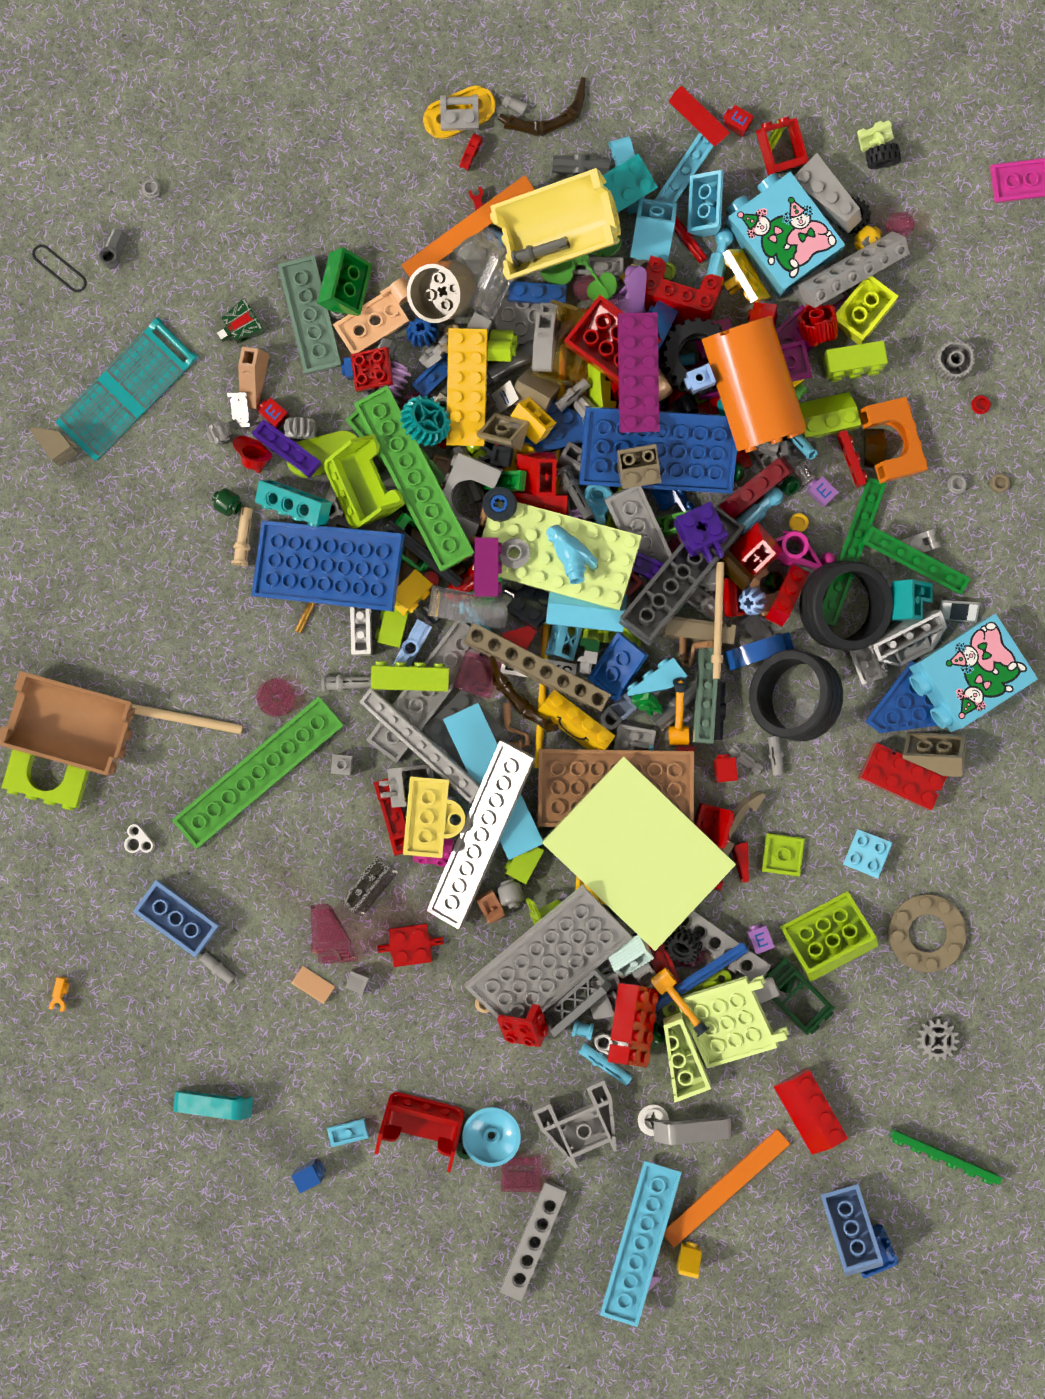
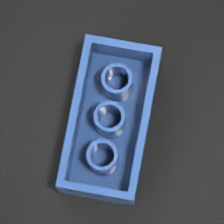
M160 879L155 880L133 910L135 914L194 957L201 954L222 925Z
M859 1185L822 1194L821 1200L845 1277L883 1266L881 1253Z

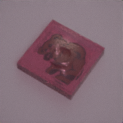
M465 651L453 687L489 699L494 687L490 659ZM497 662L499 669L501 668L502 663Z

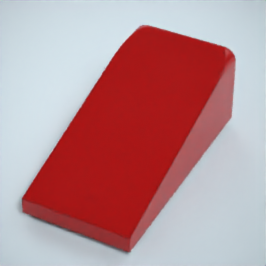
M748 841L735 844L731 851L740 881L747 883L749 882Z

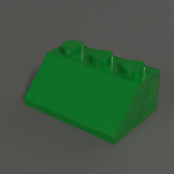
M344 247L330 252L317 304L332 312L356 316L361 315L372 264Z

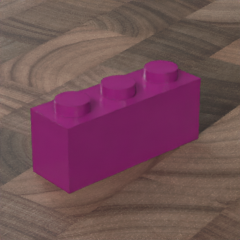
M474 538V597L497 598L498 593H502V582H498V574H502V562H498V554H502V543H498V538Z

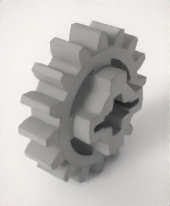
M936 1018L935 1023L929 1019V1025L922 1023L921 1025L924 1029L917 1030L920 1037H915L917 1041H920L916 1045L917 1048H923L920 1053L922 1055L927 1054V1059L929 1060L934 1056V1061L936 1062L939 1061V1057L944 1061L946 1060V1055L952 1057L951 1050H957L954 1043H959V1040L954 1039L958 1035L957 1032H952L954 1026L949 1025L947 1027L948 1022L944 1020L941 1023L938 1018ZM941 1027L943 1029L934 1031L932 1028ZM927 1034L928 1042L925 1045V1036ZM935 1036L940 1037L939 1044L935 1043ZM935 1049L942 1050V1052L934 1053L931 1051H934Z

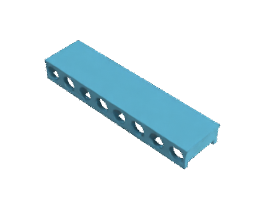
M476 703L443 719L468 774L481 785L498 744L480 705ZM521 793L500 839L508 860L543 844L542 837Z

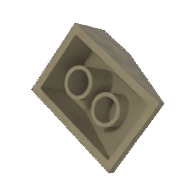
M907 733L903 759L942 776L963 777L967 755L966 735Z

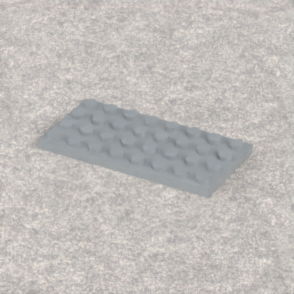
M581 885L464 985L496 1018L498 1015L526 1019L532 1004L540 1005L543 1013L633 937L584 885Z

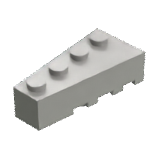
M818 153L794 175L820 212L847 233L862 220L860 208Z

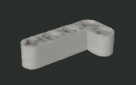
M730 1117L676 1122L671 1120H654V1141L663 1144L678 1145L731 1138Z

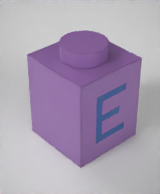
M823 476L819 480L814 478L808 484L810 489L807 493L822 508L839 493Z
M760 923L750 926L749 931H746L755 954L774 948L766 925L761 926Z

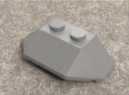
M924 611L923 620L897 621L888 626L883 636L872 644L877 660L900 667L933 650L940 640L943 631L945 632L947 628L942 611Z

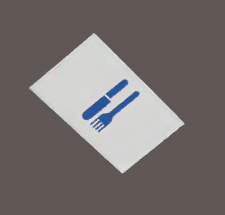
M508 381L491 394L493 400L496 401L499 413L519 399L511 381Z

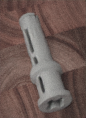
M321 675L322 692L326 690H338V692H341L343 689L370 688L371 677H343L341 675L325 677V675Z

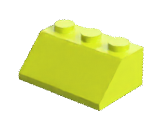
M873 276L861 281L836 312L839 328L858 345L863 344L894 306L899 296Z

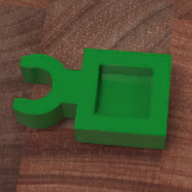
M649 692L632 696V703L641 711H647V714L653 716V711L662 714V705Z

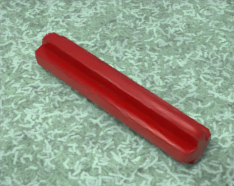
M676 216L675 233L699 263L704 262L707 259V254L693 236L687 232L686 227Z

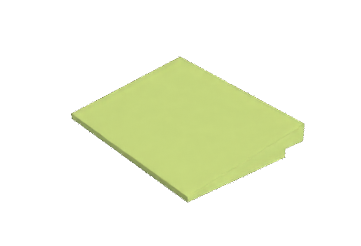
M624 756L542 841L560 861L654 951L659 948L736 865Z

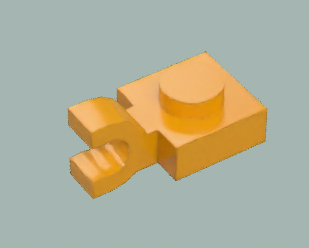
M56 977L52 994L53 1000L50 1002L49 1009L53 1010L55 1004L59 1003L61 1006L60 1012H65L66 1003L62 998L64 994L68 993L70 983H67V977Z

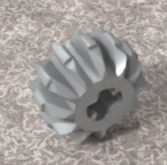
M290 417L285 420V436L298 440L313 439L317 432L316 422L309 418Z

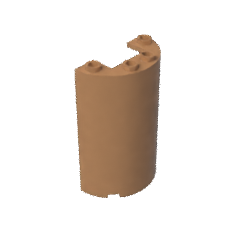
M19 671L14 690L18 694L7 727L1 726L0 746L106 776L115 774L120 759L125 758L127 751L125 744L126 741H130L133 732L130 729L131 721L135 714V708H132V703Z

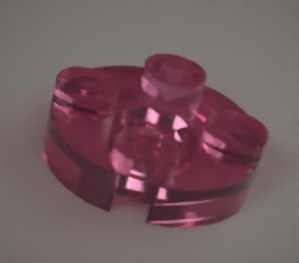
M278 678L261 684L256 695L258 706L262 712L272 717L286 715L292 710L296 699L291 685ZM277 692L280 693L279 697H281V700L273 703L271 695H275Z

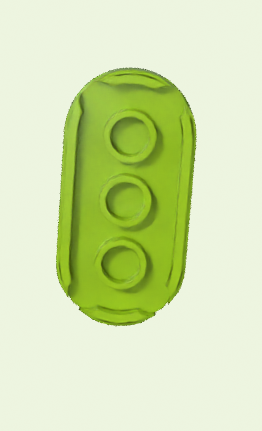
M338 431L297 442L296 444L321 462V466L311 477L326 474L324 469L325 460L350 439L357 438V436L348 431ZM287 462L293 474L301 478H308Z

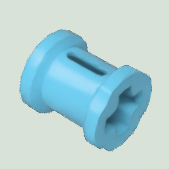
M575 1019L571 1036L575 1037L577 1035L591 1040L594 1023L585 1024Z

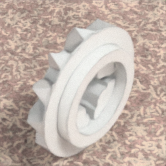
M655 1104L645 1106L638 1115L639 1128L649 1136H654V1127L652 1128L651 1122L645 1119L651 1118L653 1112L657 1119L669 1120L667 1112L661 1106Z

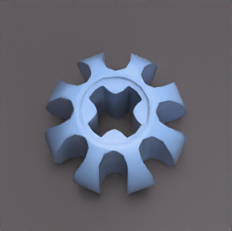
M748 587L739 595L738 601L741 603L739 607L741 610L744 609L747 615H758L767 606V601L765 600L767 596L764 592L761 593L760 588Z

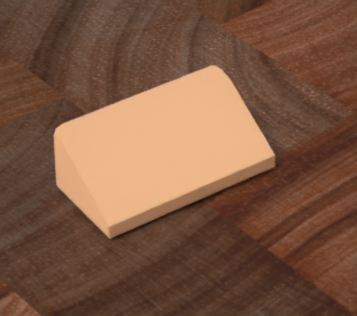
M302 966L292 981L293 985L323 1004L335 988L334 985Z

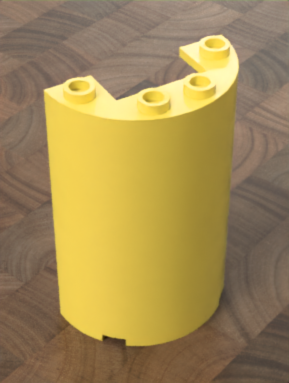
M597 168L490 206L492 211L490 217L493 224L502 228L503 231L502 241L507 249V260L503 261V274L507 280H513L619 243L620 239L617 236L621 235L615 201L611 191L604 186L606 180ZM567 236V240H569V249L539 257L533 263L529 261L520 264V267H515L511 258L512 250L519 251L525 249L528 245L538 246Z

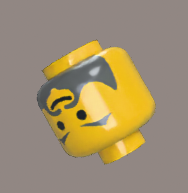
M866 225L854 237L855 248L859 251L882 238L881 230L876 226Z

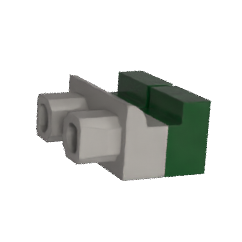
M581 638L579 647H583L585 650L584 656L577 659V662H580L579 673L590 675L592 665H596L600 641Z

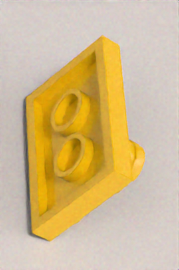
M728 249L723 253L726 265L735 274L731 279L724 282L727 291L730 290L729 293L731 295L743 288L744 296L751 303L764 302L771 298L743 249Z

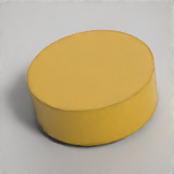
M802 513L794 514L789 520L790 529L799 532L805 531L809 524L808 518Z

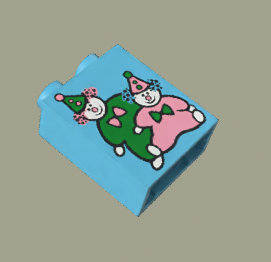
M791 172L781 179L776 173L769 175L757 186L761 192L750 201L743 195L731 203L727 208L730 216H728L725 226L732 231L735 241L743 249L779 299L819 267H824L838 257L845 246L844 242Z
M997 614L980 621L909 667L913 673L909 677L913 689L920 696L925 694L928 696L934 706L930 710L933 720L941 729L948 727L950 732L964 728L1038 680Z

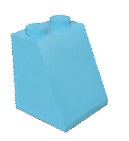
M645 198L639 199L630 257L637 260H649L652 255L668 263L677 203Z

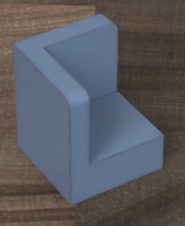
M626 693L622 695L619 701L610 706L618 713L622 721L637 709Z

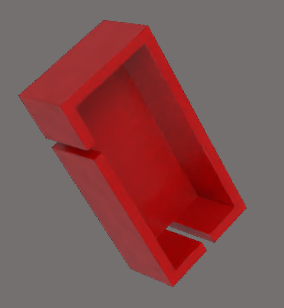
M873 743L858 779L923 809L932 810L939 796L936 791H941L947 776H942L903 759V754L898 752L892 753V749L879 743Z
M618 984L611 1040L627 1042L629 1044L628 1047L610 1044L607 1062L648 1068L650 1047L653 1041V1025L656 1020V1004L659 999L657 989L639 985Z

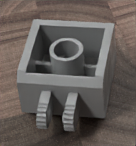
M428 764L387 769L389 780L379 781V786L389 785L390 792H383L380 795L381 798L391 797L392 807H405L408 805L410 777L434 779L433 769Z

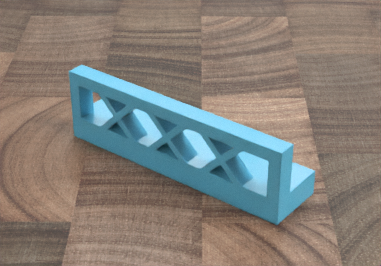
M553 625L545 654L573 661L582 628L574 627L575 634L570 637L567 632L569 626ZM566 643L570 646L569 655L561 653L563 645Z

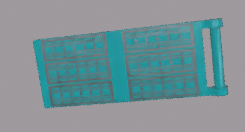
M156 317L151 322L148 328L56 421V424L94 461H97L199 358L195 352L192 353L162 324L163 321L159 317ZM158 329L187 357L186 361H181L153 331Z

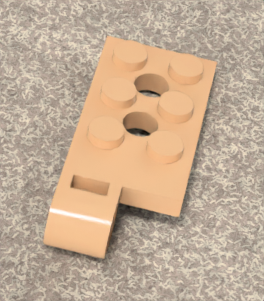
M405 278L396 280L389 287L382 290L380 295L364 304L361 315L348 314L333 324L351 354L367 350L381 341L383 337L386 338L409 323V319L400 307L408 301V283ZM377 316L381 321L378 325H372L370 319ZM358 326L365 329L364 333L360 336L354 334V330Z

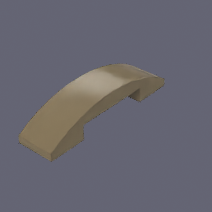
M756 791L744 798L732 810L734 811L735 820L734 824L730 827V838L748 809L756 811L765 798V794ZM729 841L724 849H720L728 856L735 844Z

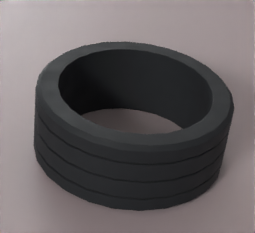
M856 561L829 562L817 568L805 582L799 601L800 618L807 633L820 645L832 649L852 651L865 649L879 640L889 626L893 612L892 592L881 572L871 565ZM849 572L860 579L868 593L869 610L862 627L855 634L842 639L835 635L826 624L823 615V598L831 582L843 573Z
M796 649L783 650L765 659L757 668L749 688L750 709L759 726L773 736L796 742L813 740L826 733L840 715L843 705L842 682L836 669L822 657ZM808 664L814 670L819 680L820 699L818 706L806 722L797 727L787 728L778 720L772 704L773 691L778 679L786 670L795 665Z

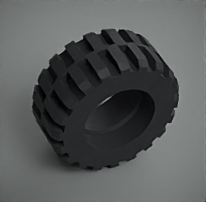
M695 318L694 321L686 319L681 325L678 323L672 331H669L662 345L660 364L665 378L669 379V384L672 387H678V391L682 393L686 391L689 392V395H695L685 385L684 378H686V373L689 371L680 363V350L690 341H702L706 337L723 332L722 326L719 323L715 325L711 323L712 320L707 318L706 321H701V318ZM697 375L696 380L702 381L703 377L701 375ZM716 383L714 386L696 393H700V395H706V392L709 391L712 393L717 390Z

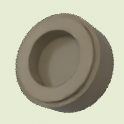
M999 473L990 479V488L996 493H1002L1009 488L1010 481L1005 474Z

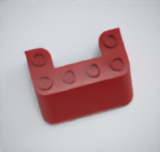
M651 255L646 267L647 277L644 302L646 313L650 306H655L659 300L678 311L670 329H673L678 323L681 325L686 319H690V321H694L695 318H701V321H706V318L712 320L724 287V277L709 274L703 278L699 290L663 279L666 272V263L663 259Z

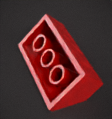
M807 1067L773 1086L812 1155L832 1149L848 1139Z

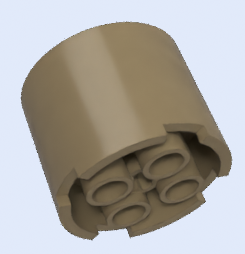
M454 260L427 264L418 268L410 277L407 286V298L411 309L419 318L430 323L444 322L467 314L473 308L478 295L473 277L474 274L466 265Z

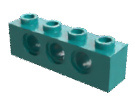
M271 479L259 480L255 503L261 504L262 508L277 510V513L280 515L293 516L292 519L296 521H307L308 525L313 527H319V525L328 523L332 501Z

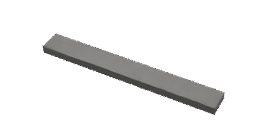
M370 687L359 702L444 780H449V784L472 804L481 785L377 690Z

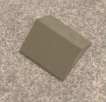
M528 368L516 381L514 390L519 399L513 404L517 406L518 403L530 397L547 413L561 386Z
M494 413L477 432V437L488 443L522 450L529 421Z

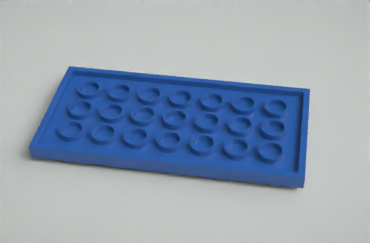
M585 406L579 476L580 485L621 487L617 450L656 444L662 483L641 486L642 488L732 494L737 448L726 415L659 411L660 432L620 433L619 408Z
M262 521L251 596L394 612L405 535L390 532L326 526L313 527L305 524Z

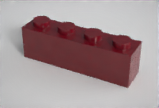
M784 456L778 457L719 506L726 514L735 519L795 470Z

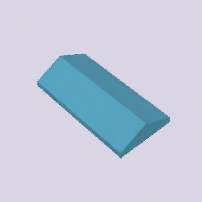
M549 592L546 624L623 633V626L619 624L620 616L626 610L627 594H625L621 611Z

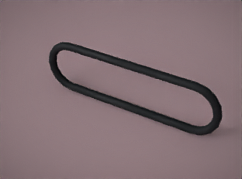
M41 244L34 247L32 251L33 259L73 292H81L85 289L87 282L82 274L49 247ZM43 247L83 279V287L76 290L35 257L36 249Z

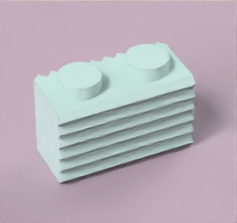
M639 935L632 936L631 940L608 958L614 972L621 978L628 976L634 970L654 959L648 944Z

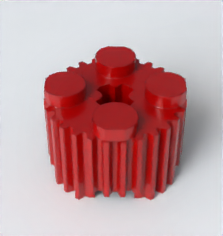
M806 304L803 312H800L797 316L801 338L805 342L808 341V345L813 347L827 340H835L838 336L835 307L829 304L825 306L822 304L814 308Z

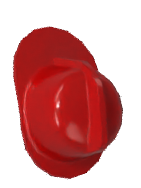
M238 436L233 440V447L240 454L242 465L247 469L261 473L267 461L272 458V453L260 441L251 437Z

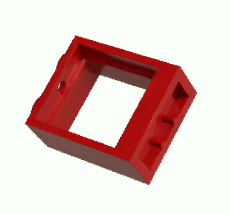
M789 116L778 119L779 123L776 124L770 121L761 124L762 128L756 130L768 176L802 166L808 162L797 117L790 119ZM787 127L795 159L775 164L767 132Z

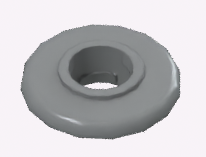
M513 538L503 543L500 559L505 566L513 569L520 568L529 560L530 550L523 540ZM518 548L520 551L519 556L514 559L510 558V550Z

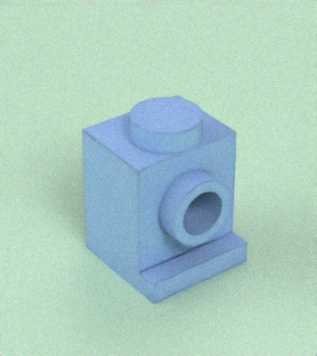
M709 363L687 372L686 378H684L687 389H691L693 394L712 387L716 383ZM701 375L703 380L697 381L696 376Z

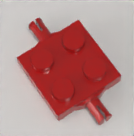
M427 923L389 928V944L377 945L378 953L390 952L394 967L432 962V946L443 945V937L431 938L428 933Z

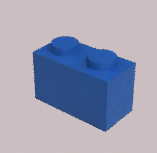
M314 1159L297 1168L291 1177L301 1194L320 1184L325 1177L324 1173L326 1170L322 1162L318 1163Z

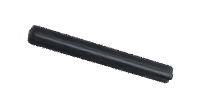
M392 520L386 523L384 529L387 532L404 534L403 545L454 587L460 586L463 579L450 568L441 572L430 551Z

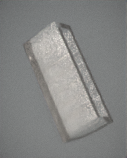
M432 585L427 616L469 624L474 622L480 626L505 629L507 604L502 598L474 597V593Z

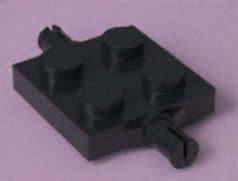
M523 585L517 592L508 586L506 587L504 594L511 597L512 600L505 608V611L537 631L546 622L549 593L528 585Z

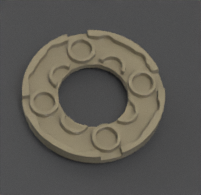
M917 895L900 904L894 911L889 922L888 938L894 954L904 965L921 972H935L947 968L960 956L966 942V926L959 910L948 900L935 895ZM924 914L938 917L944 923L946 929V938L943 945L938 950L932 952L917 950L909 939L911 923L917 917Z

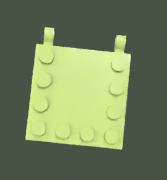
M763 975L755 977L751 981H749L747 976L681 996L699 1021H703L707 1027H710L697 1037L698 1034L693 1029V1024L680 1009L707 1068L775 1049L778 1047L779 1041L788 1039L787 1035L790 1033L787 1027L780 1028L775 1032L772 1031L754 990L764 987L763 984L766 981Z

